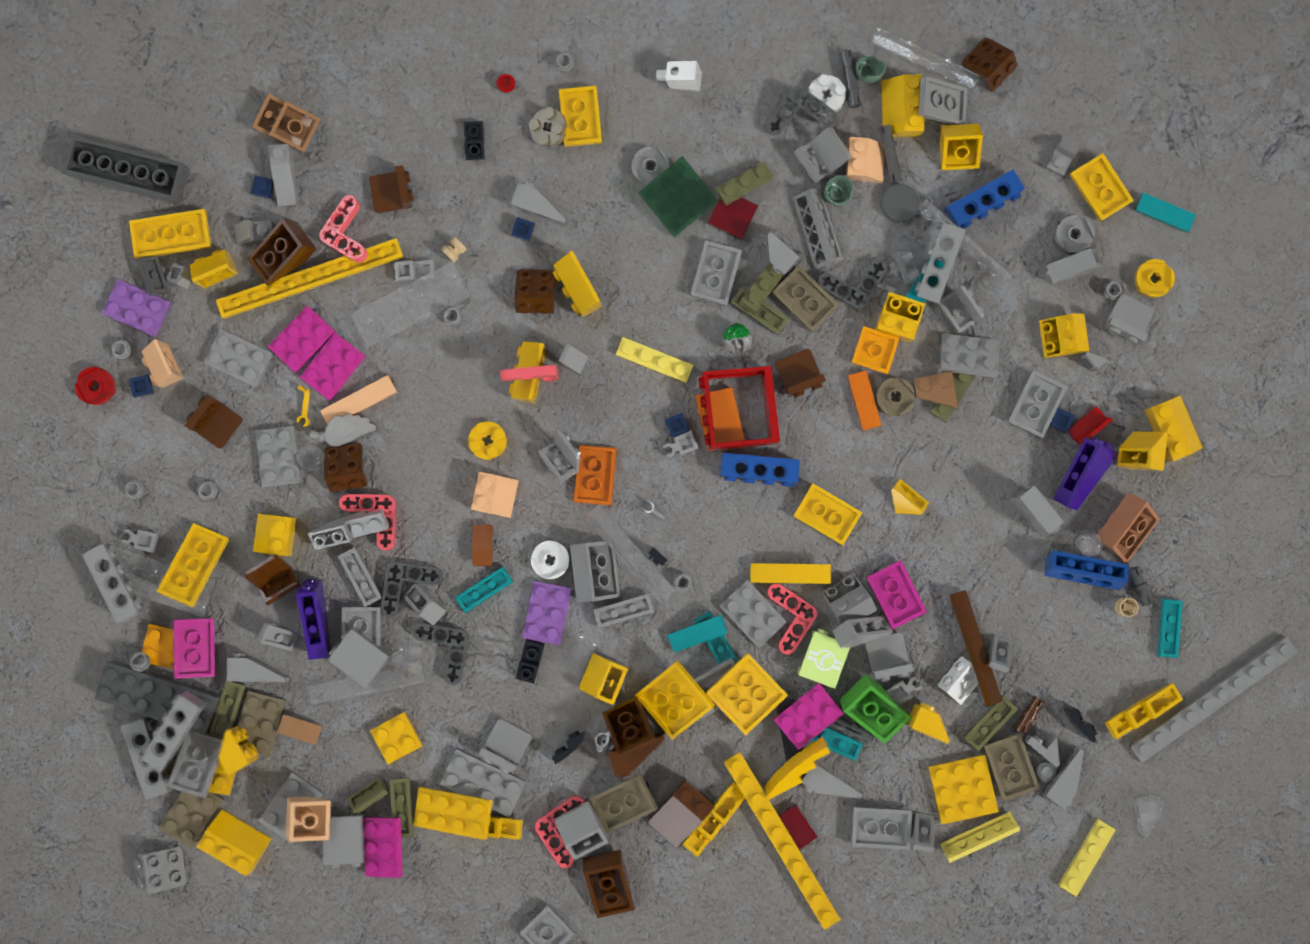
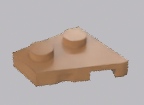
M952 371L914 378L917 399L932 401L935 404H943L958 409Z

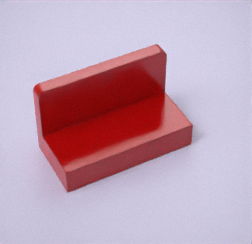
M1096 406L1074 423L1067 433L1077 445H1081L1085 437L1092 438L1113 419L1111 417L1106 418Z

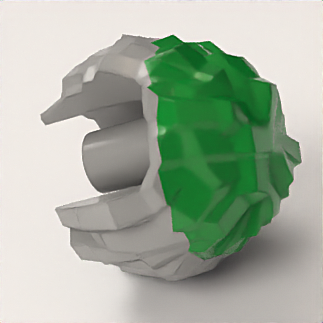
M737 322L726 328L722 342L727 350L733 354V348H741L743 346L744 351L750 349L752 344V334L747 327Z

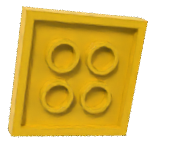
M748 652L705 692L745 735L788 696Z
M678 660L635 694L671 740L715 706Z
M985 754L928 766L941 824L998 812Z

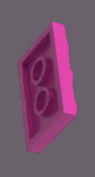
M307 305L268 347L295 373H298L336 332Z
M334 333L300 378L329 401H332L366 356L337 333Z
M901 560L866 577L891 629L927 612Z
M214 618L173 620L174 679L215 676Z
M817 683L775 717L774 721L795 747L800 750L844 713L820 683Z
M364 817L365 877H403L401 817Z

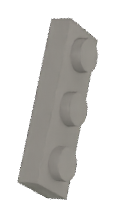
M354 547L339 555L338 558L364 607L382 599V595L357 548Z
M648 593L597 608L593 611L598 628L653 613L654 609Z

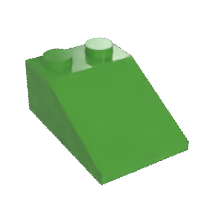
M867 674L840 699L843 711L884 744L912 718L879 683Z

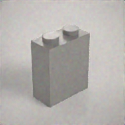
M1035 485L1025 487L1011 498L1039 535H1054L1061 529L1060 525L1064 521Z
M356 628L350 631L347 629L340 638L343 640L340 645H335L330 651L329 655L331 657L328 661L361 686L367 688L392 655Z
M354 813L330 814L329 840H323V865H329L330 868L341 867V864H349V867L361 866V863L365 861L363 819L365 813L357 815Z

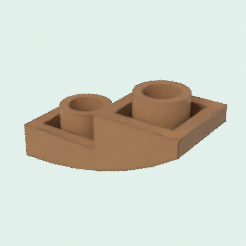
M283 714L276 733L316 745L322 726Z

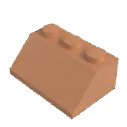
M1128 493L1121 500L1115 512L1109 516L1103 528L1098 531L1095 540L1101 547L1124 564H1127L1160 518L1147 501Z

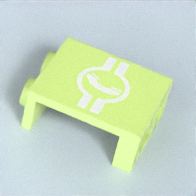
M818 629V632L812 631V639L797 674L835 689L850 647L840 648L836 639L829 637V632L821 629Z

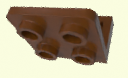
M988 37L983 38L962 60V66L982 77L987 90L992 93L997 87L1001 86L1003 81L1018 66L1014 51Z
M403 165L395 166L396 172L369 177L373 207L376 213L413 208L412 201H414L412 189H409L408 183L411 182L409 170L406 171Z
M517 270L514 297L516 313L554 314L553 294L555 276L552 273L553 270Z
M810 349L802 350L775 363L788 397L794 396V398L804 395V391L808 389L814 391L822 388V384L826 381L824 374H820Z
M207 395L200 399L198 402L199 407L196 411L188 415L186 418L187 423L184 426L191 431L197 432L214 446L221 449L241 425L243 419L215 397Z
M361 443L333 446L324 449V480L330 492L368 486L363 470V447Z
M277 554L267 557L264 561L250 567L244 573L245 578L258 588L267 606L301 586L294 569Z

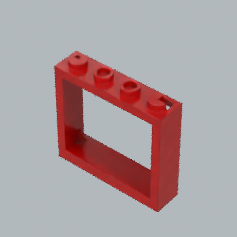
M772 366L703 371L701 377L698 378L699 389H702L703 396L700 397L701 407L705 410L702 421L703 426L707 428V434H705L704 438L705 445L709 446V450L776 445L780 442ZM761 376L768 438L715 443L708 380Z

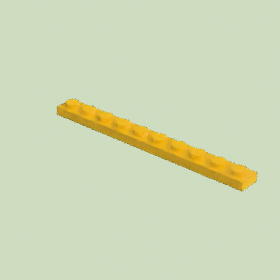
M395 238L366 248L368 256L362 263H356L343 256L284 276L270 286L264 283L217 299L216 302L221 317L225 319L404 258L399 241ZM357 251L354 254L360 255L361 252Z
M740 751L723 761L823 929L825 930L840 921V917L772 804L767 799L766 794Z

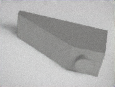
M288 144L269 145L270 166L278 207L296 206L297 192L293 149Z
M527 182L523 184L518 183L511 201L513 209L566 227V219L534 188V185Z
M878 616L849 619L833 630V633L840 648H847L891 635L893 631L886 617Z
M234 653V657L227 658V681H289V676L253 657H246V653Z
M1078 747L1074 748L1056 772L1055 778L1041 792L1064 810L1074 803V797L1077 793L1084 751Z
M815 763L816 768L801 776V787L810 793L815 791L820 794L861 798L863 795L860 791Z

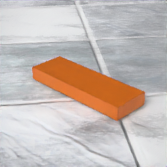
M867 371L848 375L862 431L882 426Z

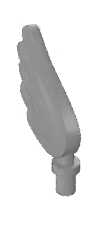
M350 413L342 417L336 415L327 424L325 432L311 430L309 437L317 439L318 442L326 441L331 446L336 447L345 445L361 435L374 431L376 425L370 423L368 417H361L360 415H352Z

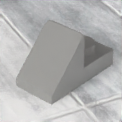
M1062 135L1045 169L1063 177L1072 159L1076 156L1080 143Z
M248 219L234 225L236 244L262 242L273 229V221L251 222Z
M264 623L257 641L262 644L292 651L299 633L275 623Z
M994 635L987 653L989 667L1005 673L1008 672L1013 641Z
M1026 735L1023 739L1026 744L1053 766L1058 767L1060 765L1057 737L1052 735L1044 744L1036 735L1034 737Z
M915 813L911 830L913 849L933 852L934 816Z

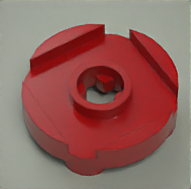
M89 367L79 373L77 383H75V392L79 399L85 403L102 405L115 395V380L111 373L105 369ZM94 381L99 383L97 391L91 389Z

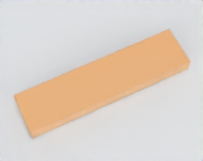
M389 375L320 410L328 424L336 415L341 417L348 413L356 415L398 392Z

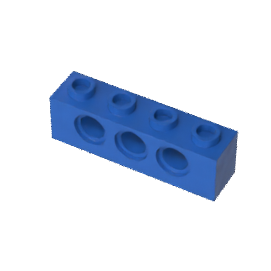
M1013 169L947 206L944 211L953 226L965 229L972 225V220L976 218L981 220L989 215L988 211L992 209L997 211L1004 207V202L1009 199L1013 202L1020 198V193L1025 188ZM998 188L1004 189L1006 195L1001 196L998 193ZM981 198H987L989 205H984L981 202ZM965 207L972 208L973 214H967Z
M723 453L720 477H724V481H736V478H740L745 483H755V480L763 481L762 484L766 485L782 482L781 486L793 487V483H798L800 460ZM736 464H744L746 467L745 473H737L735 470ZM757 465H762L765 469V473L761 476L757 475L754 471ZM775 467H781L784 470L782 477L774 475Z
M1053 550L1045 558L1044 576L1120 590L1128 583L1129 565Z

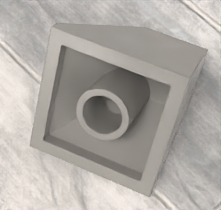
M775 229L769 232L770 262L773 264L772 268L777 273L785 275L805 253L779 230Z

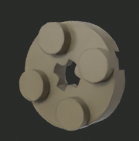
M547 107L538 111L529 122L532 138L542 146L555 147L566 136L567 120L561 112L553 108ZM547 124H552L550 132L545 130Z
M888 379L877 390V405L887 415L893 417L903 415L913 407L915 392L912 385L904 379ZM892 392L900 394L898 397L900 399L899 402L891 400Z

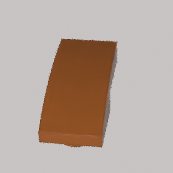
M473 525V566H492L494 553L492 546L493 525Z

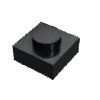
M654 547L648 552L651 555L649 559L656 566L659 563L663 566L667 562V559Z

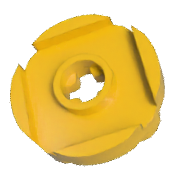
M1151 259L1137 268L1134 280L1137 291L1140 294L1149 298H1158L1165 295L1173 287L1175 275L1172 268H1169L1165 261ZM1153 274L1159 277V280L1155 283L1150 280Z
M486 421L478 423L471 430L468 442L470 450L477 457L491 460L497 458L505 451L507 437L501 426L494 422ZM490 435V439L493 440V443H489L488 446H485L483 438H487V436Z

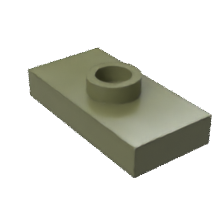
M379 776L347 799L352 812L357 815L388 794L383 779Z

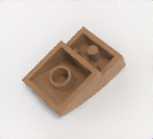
M268 93L252 125V130L305 153L321 118Z

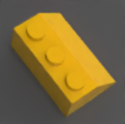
M922 74L900 75L881 81L882 127L891 124L893 137H921L924 132V117L919 116Z
M573 251L567 253L553 265L555 271L552 273L557 282L562 281L564 285L562 291L566 298L571 297L574 303L571 307L576 315L580 314L583 318L602 307L598 295Z
M523 341L522 346H519L517 350L519 362L518 365H514V369L543 366L547 350L545 344ZM540 378L515 380L514 383L510 384L509 388L511 398L535 404Z
M1181 395L1145 409L1153 432H1168L1166 462L1178 460L1203 448Z
M222 809L205 831L197 848L247 877L254 871L272 838Z

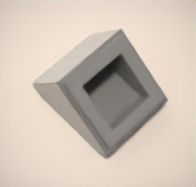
M173 263L166 280L188 289L192 281L190 269Z
M1089 352L1079 356L1090 371L1098 369L1107 361V359Z

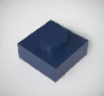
M255 175L250 194L271 199L274 187L273 179Z
M517 217L511 236L530 242L535 223Z
M147 374L129 379L133 398L154 394L150 375Z
M1057 408L1049 426L1067 433L1075 415Z
M683 413L664 420L672 438L689 431Z

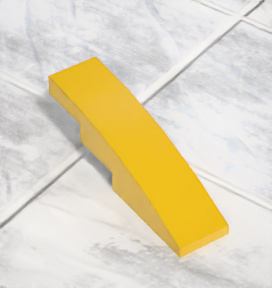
M751 563L750 583L831 584V564Z
M1170 683L1127 707L1104 723L1113 739H1119L1130 730L1139 728L1150 719H1156L1183 699L1174 683Z
M824 737L806 746L775 772L764 786L768 800L802 783L801 775L816 768L814 761L830 753Z
M734 782L730 784L714 803L715 808L682 843V846L695 857L701 854L707 844L713 840L722 826L728 822L744 801L745 797Z
M491 815L488 837L520 840L523 819Z

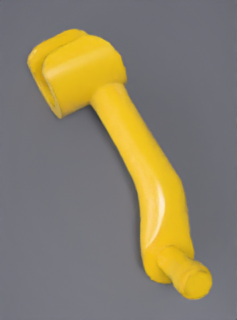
M299 385L297 388L304 392L302 413L297 418V423H300L305 418L306 423L303 427H308L310 424V420L307 417L310 390H306Z

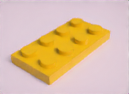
M205 209L129 221L135 259L212 247L207 211Z
M193 523L156 592L194 608L227 546L229 538Z
M419 787L413 826L486 840L488 838L493 800Z

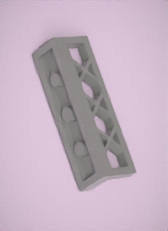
M808 189L792 197L815 269L830 263L843 261L821 189ZM806 197V208L801 206L799 199ZM808 215L812 216V226L807 225L806 219ZM814 233L818 234L819 237L817 245L812 240ZM819 251L824 253L826 259L821 263L818 259Z

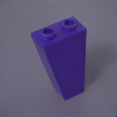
M1085 437L1053 499L1068 508L1078 510L1118 456L1119 452L1113 450L1114 445L1096 437L1093 440Z
M311 578L305 580L296 593L309 660L327 658L331 651L322 580Z

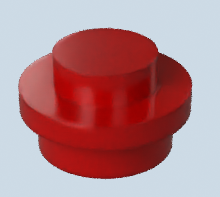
M502 74L498 77L497 87L501 92L510 93L514 90L516 82L512 75Z

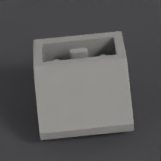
M854 573L821 592L840 625L849 619L865 618L877 611L871 596Z
M589 801L554 819L564 845L574 860L609 843L607 833Z

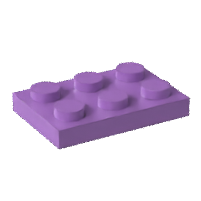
M117 279L102 314L156 337L171 306V302L156 295L148 296L146 291Z
M534 581L522 638L561 645L572 588Z

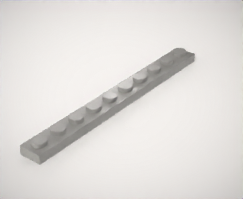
M1282 637L1128 747L1140 763L1145 762L1296 655L1298 651L1288 637Z

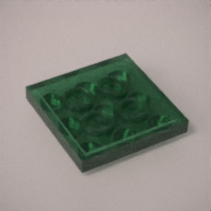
M683 156L638 192L673 237H676L718 201Z

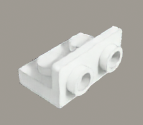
M960 657L938 684L940 689L945 691L960 705L978 685L972 663L964 657Z

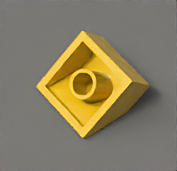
M979 123L941 125L939 141L941 170L979 169L983 133Z
M225 249L215 250L211 256L197 258L194 260L195 263L190 264L193 283L203 289L239 274L230 253Z
M258 513L253 552L292 556L297 518Z
M923 702L920 705L914 703L910 712L912 718L906 725L948 744L950 740L940 715L934 712L935 708Z

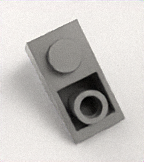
M569 344L565 348L562 347L557 355L562 367L580 376L589 361L587 355Z

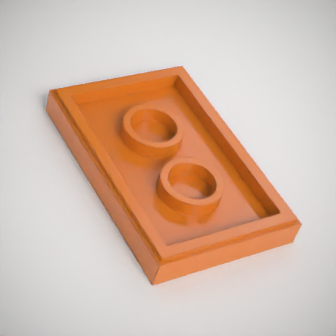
M733 388L710 392L715 443L745 440ZM703 394L696 395L695 399L698 407L703 433L705 436V434H707V428L703 426L702 416L705 415V410L701 407L700 397L703 396Z
M578 445L581 457L579 472L575 478L573 502L612 506L617 448Z

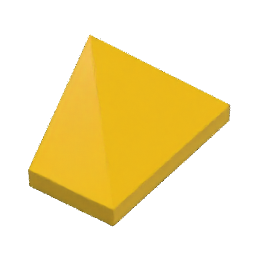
M901 478L891 490L895 513L921 515L929 504L926 499Z

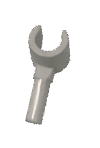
M643 500L647 503V508L639 506L640 510L647 513L651 512L662 520L665 519L666 516L658 512L652 502Z

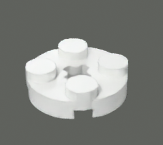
M821 75L811 83L808 89L811 94L835 112L842 107L845 101L846 88L834 76ZM829 91L832 97H827L826 99H824V94L822 92ZM810 101L811 108L817 111L819 108L818 102ZM822 106V109L819 113L826 114L825 112H823V110H825L826 108Z
M542 542L536 546L532 553V568L536 574L543 578H558L569 567V553L558 542ZM547 555L555 556L554 565L545 563Z

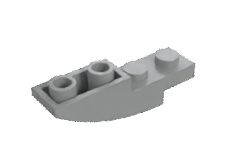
M383 509L369 513L365 510L326 523L310 531L308 535L314 549L318 550L351 542L354 537L388 530L389 523Z

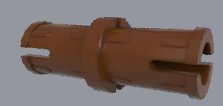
M1033 696L1026 710L1022 711L1023 715L1014 729L1025 735L1033 720L1036 721V715L1045 702Z

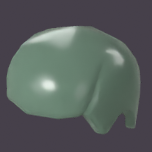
M876 55L863 56L859 58L855 65L857 77L862 82L869 84L880 80L886 70L885 61H879Z
M837 175L826 183L824 196L828 203L834 206H842L852 198L854 184L847 176Z

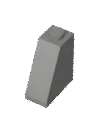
M1090 248L1046 265L1048 270H1045L1049 281L1052 280V283H1059L1100 269L1102 265L1097 251Z

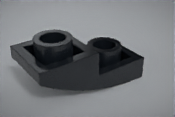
M483 121L464 122L466 161L485 160Z
M526 639L515 679L534 684L545 643Z
M1072 706L1063 708L1073 727L1088 741L1097 742L1095 727L1093 724L1090 725L1089 722H1081L1083 718L1079 709Z
M577 730L568 735L569 739L566 740L568 748L562 746L554 751L555 754L552 756L555 764L568 757L580 745L585 737L584 731L579 733Z

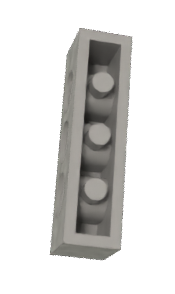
M943 223L942 227L938 226L935 237L938 238L936 245H931L928 254L931 256L929 264L925 263L922 274H924L923 281H918L915 292L918 293V298L940 304L964 239L965 229ZM944 240H949L952 246L950 249L944 250L941 248V243ZM938 258L944 259V267L936 268L934 266L935 260ZM933 276L937 277L939 280L938 284L934 287L929 286L927 283L928 279Z
M101 544L82 554L117 624L124 623L144 612L142 609L143 603L139 597H136L133 591L134 585L125 576L126 570L123 564L118 562L116 558L117 552L112 545ZM105 560H107L109 563V568L107 570L103 568V563ZM114 577L118 580V585L116 587H113L112 585V579ZM122 595H125L127 598L124 605L120 601Z
M187 690L181 695H176L171 703L174 705L171 711L168 710L162 717L163 724L161 727L158 726L153 732L152 736L154 738L152 742H148L142 750L144 755L141 760L159 772L169 765L206 705V702ZM179 711L184 713L185 718L180 716ZM169 727H172L175 730V733H172L169 730ZM159 743L164 744L165 749H162Z
M146 717L121 726L145 800L172 791L173 789L167 787L171 777L168 775L167 769L165 768L159 772L141 760L144 752H142L143 748L148 742H152L154 738L152 736L155 731L153 721ZM141 734L146 737L145 744L140 742ZM153 771L158 774L157 781L152 778Z

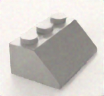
M613 540L570 545L577 603L620 597Z

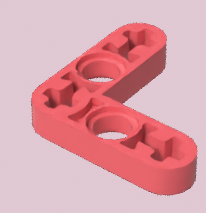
M347 195L338 204L320 231L319 237L330 248L356 263H362L367 259V250L360 243L343 234L360 209L359 201L354 196ZM341 216L344 217V221L340 225H336V219ZM329 234L336 239L333 241L332 239L327 238L326 236ZM346 240L348 242L347 246L344 249H340V243ZM352 249H354V250H356V251H358V252H361V254H360V255L354 254V253L352 252Z
M556 365L500 371L501 381L541 378L544 382L559 380V372Z
M347 494L341 497L339 505L342 510L347 512H361L365 510L367 512H374L383 509L385 516L389 517L392 521L388 530H384H392V534H387V539L391 540V544H388L387 547H385V544H381V540L385 539V534H381V531L377 532V545L381 550H391L395 546L396 500L390 495ZM357 497H360L358 502L360 509H357L358 505H350V508L344 505V501H347L348 498H350V501H358ZM379 497V502H385L386 498H388L392 505H389L388 509L384 505H378L379 509H376V498ZM366 498H370L373 501V506L369 509L363 506V501Z
M772 584L767 590L768 597L796 615L778 643L779 650L782 653L791 654L796 650L816 619L817 610L814 606L782 585ZM779 587V592L785 595V592L789 593L784 598L783 603L779 602L782 599L777 595L775 597L772 596V588L776 589ZM790 597L797 599V606L795 608L787 606V600ZM801 602L805 604L802 606L804 609H812V617H807L806 619L804 612L799 611V614L796 613L801 606ZM795 624H801L803 627V632L800 635H795L792 631ZM790 633L793 637L798 638L797 642L792 640L790 643L792 649H786L785 651L783 650L784 646L782 643L789 641L790 637H787V635Z
M579 795L570 797L540 817L535 825L537 834L557 864L562 868L571 867L574 859L565 847L554 821L555 812L558 810H562L565 813L568 812L564 805H567L568 808L571 807L573 800L576 802L580 801V805L584 804V799ZM540 822L548 823V831L551 832L553 830L555 833L550 834L546 839L544 836L547 835L545 829L540 830ZM553 837H557L560 840V845L556 848L551 847L549 844V840ZM563 846L565 847V849H563L562 851L564 855L570 856L569 863H567L566 861L561 862V853L559 852L557 855L555 853L559 851Z

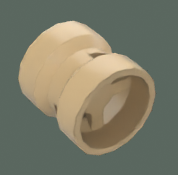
M453 236L449 240L450 243L444 246L441 251L455 263L458 260V256L464 253L467 248Z
M1121 597L1115 601L1114 610L1120 616L1132 617L1137 614L1139 605L1135 599Z

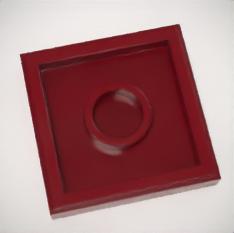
M741 197L725 206L722 200L719 199L708 224L742 240L759 205Z
M796 804L778 815L799 850L818 837Z

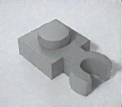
M692 431L673 438L675 444L666 443L663 445V449L667 447L672 449V453L666 455L667 458H672L677 451L682 456L699 449Z
M130 529L124 530L125 533L130 534V539H122V543L132 544L134 542L133 548L151 553L155 552L159 534L138 529L137 534Z
M912 676L906 684L901 680L886 689V691L901 705L913 697L910 693L911 691L921 690L922 685L913 687L912 682L917 677Z

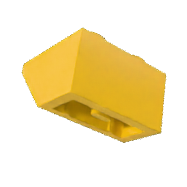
M888 292L875 330L899 337L900 340L911 343L915 338L925 303Z
M1071 313L1039 321L1044 358L1089 352L1084 314Z
M1133 431L1119 447L1117 467L1130 470L1164 471L1168 432Z
M592 653L578 689L614 705L628 667Z
M240 725L225 732L219 755V761L228 776L259 759L257 748L250 744L247 739L249 737L247 731L243 727L241 728Z

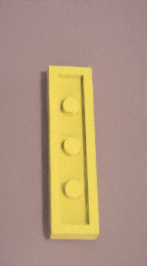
M622 337L616 352V356L684 383H687L693 365L624 337Z
M1008 812L940 843V846L949 863L1020 831V828L1011 812Z
M1097 819L1058 885L1077 897L1116 830Z

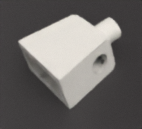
M697 61L667 62V69H657V81H666L669 88L700 91L702 72Z

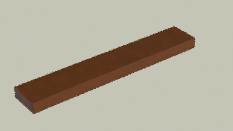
M964 590L951 594L949 596L985 705L988 707L1003 702L993 670L988 666L989 658L967 592Z

